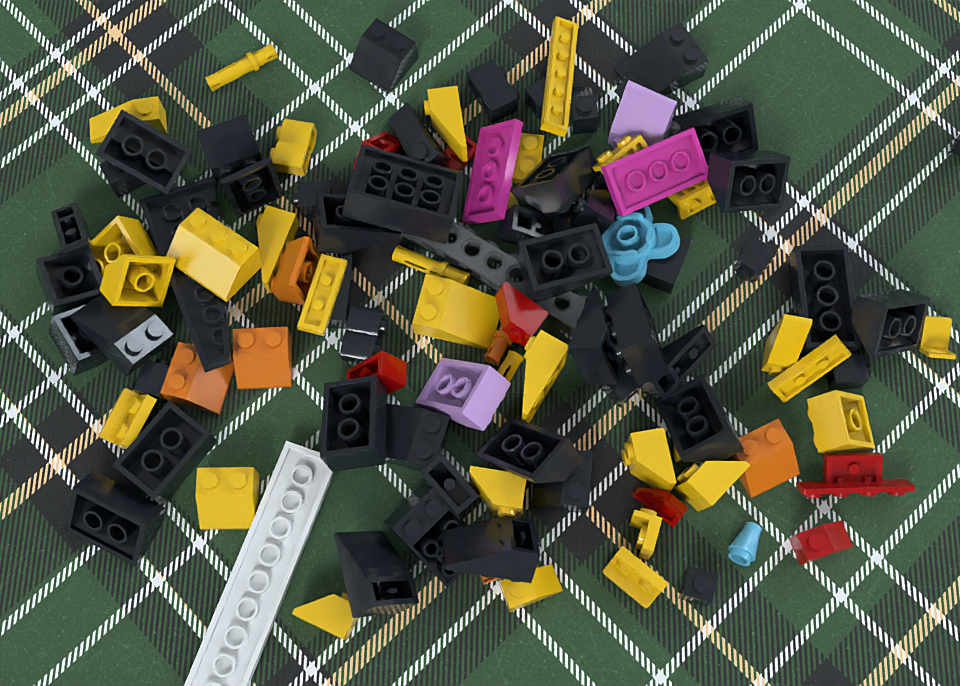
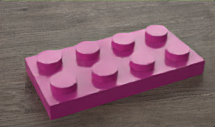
M518 119L480 128L461 220L462 223L470 226L505 218L523 122Z
M695 128L684 130L601 166L618 216H625L707 179L709 169Z

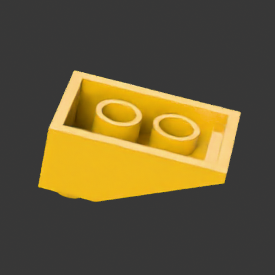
M117 216L87 245H90L102 278L106 265L123 254L160 256L139 219Z
M426 274L412 324L414 334L488 350L494 340L492 336L497 331L500 316L494 296L452 279Z
M540 330L536 337L532 335L524 348L526 350L524 355L526 364L521 420L530 423L566 364L569 352L566 343L543 330Z

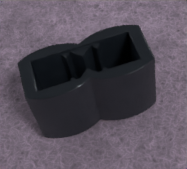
M358 305L351 306L340 349L342 360L361 363L382 351V344H379L381 334H386L388 319L385 318L383 310Z

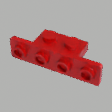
M879 452L824 454L823 481L796 482V488L808 498H820L822 494H832L835 497H849L850 493H860L863 496L873 497L877 496L878 492H888L890 495L903 496L906 492L915 491V485L907 479H882L883 455Z

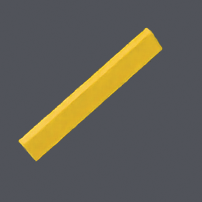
M556 16L552 23L540 129L565 137L569 124L578 24Z

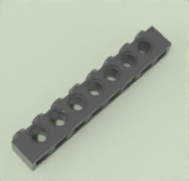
M453 220L448 236L457 239L452 243L433 242L401 232V236L443 261L450 263L453 267L470 273V277L495 292H498L506 281L530 299L517 256L512 253L507 254L503 252L496 243L481 239L475 231L468 227L462 228L456 224L455 220ZM469 250H476L479 252L475 256H469L466 254V252ZM495 262L500 264L501 267L491 269L488 265ZM520 276L523 278V281L516 283L511 281L510 278ZM569 291L560 296L535 303L549 313L544 321L572 337L587 297L581 293L575 294ZM564 302L568 305V308L562 310L557 308L555 304Z

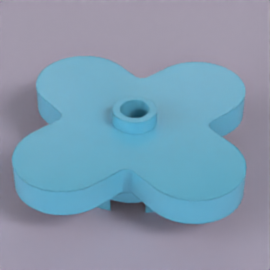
M648 205L625 216H618L617 213L615 222L601 236L613 269V273L610 275L619 286L625 287L635 282L636 284L639 283L646 274L648 260L667 258L673 255L680 246V237L673 225L668 223L652 224L653 215Z

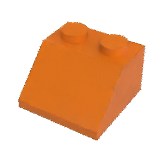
M304 236L288 242L285 251L281 253L278 272L271 281V291L279 301L302 306L305 304L321 256L310 237Z
M288 327L233 329V361L238 390L292 387V335Z
M178 342L160 393L172 403L220 415L235 371L234 362L231 361V364L205 373L195 346Z
M779 419L739 437L744 450L728 458L729 461H747L750 464L739 477L750 498L800 474L793 443Z

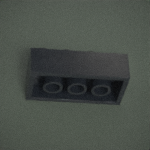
M848 245L794 246L787 257L793 316L813 319L799 358L805 357L835 334L851 354L854 355L861 347V340L851 323L855 295Z

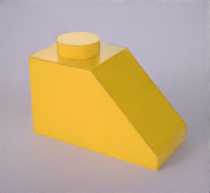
M552 564L536 568L531 583L513 582L508 579L499 582L509 612L563 591Z
M343 593L341 597L335 594L294 608L292 612L294 616L345 641L348 640L358 618L352 617L346 593Z

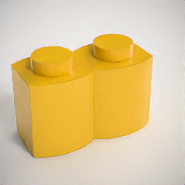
M284 119L282 126H278L276 132V140L278 142L276 147L272 148L270 152V158L276 172L299 176L306 175L317 137L314 123Z

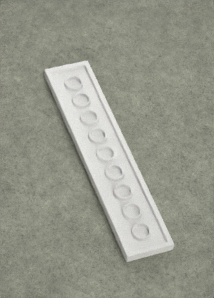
M286 441L184 686H249L334 475V472L320 458V452Z

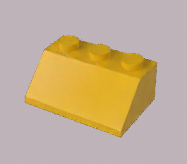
M196 208L179 224L166 257H174L176 259L174 265L176 268L226 302L263 266L257 246L200 208Z

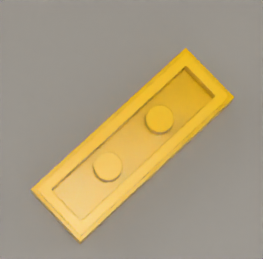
M321 254L297 325L298 330L321 336L325 335L348 265L347 260Z
M835 334L767 384L779 399L785 403L852 354Z

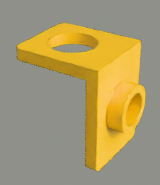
M926 316L919 347L921 353L932 358L956 359V355L948 350L952 319L949 317Z

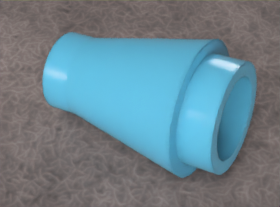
M746 522L744 528L728 547L730 551L728 557L733 562L742 566H749L752 561H755L762 528L754 522Z

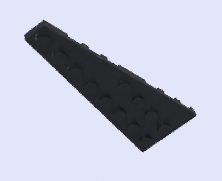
M213 176L171 189L168 195L158 193L139 200L160 256L166 257L179 224L196 208H200L219 221L216 185ZM174 266L170 283L204 372L206 373L231 364L226 301Z

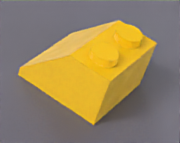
M123 254L106 265L100 291L112 306L163 307L176 259L165 256Z
M834 390L807 399L809 407L807 413L813 425V441L818 449V453L840 454L875 449L863 396Z
M664 427L630 433L627 442L624 443L625 449L621 450L624 466L628 465L632 475L653 489L667 490L670 493L677 482Z
M705 461L700 465L694 463L678 475L676 479L679 483L674 489L699 512L713 506L746 471L750 464L747 461Z
M470 466V484L479 493L480 498L493 515H498V518L503 516L521 518L526 479L506 471Z
M254 467L197 468L195 496L201 530L250 529L258 510L260 474Z

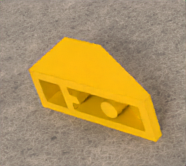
M458 87L427 89L428 100H423L425 116L430 115L431 125L462 162H468Z
M158 96L134 99L89 119L91 143L103 142L121 109L162 133L167 134L166 111Z
M266 205L264 213L259 214L256 227L263 265L261 267L262 282L267 292L272 293L271 281L278 272L280 266L279 258L281 253L285 251L287 243L294 240L300 223L295 213Z
M784 314L765 342L761 371L769 372V375L777 377L795 364L813 319Z

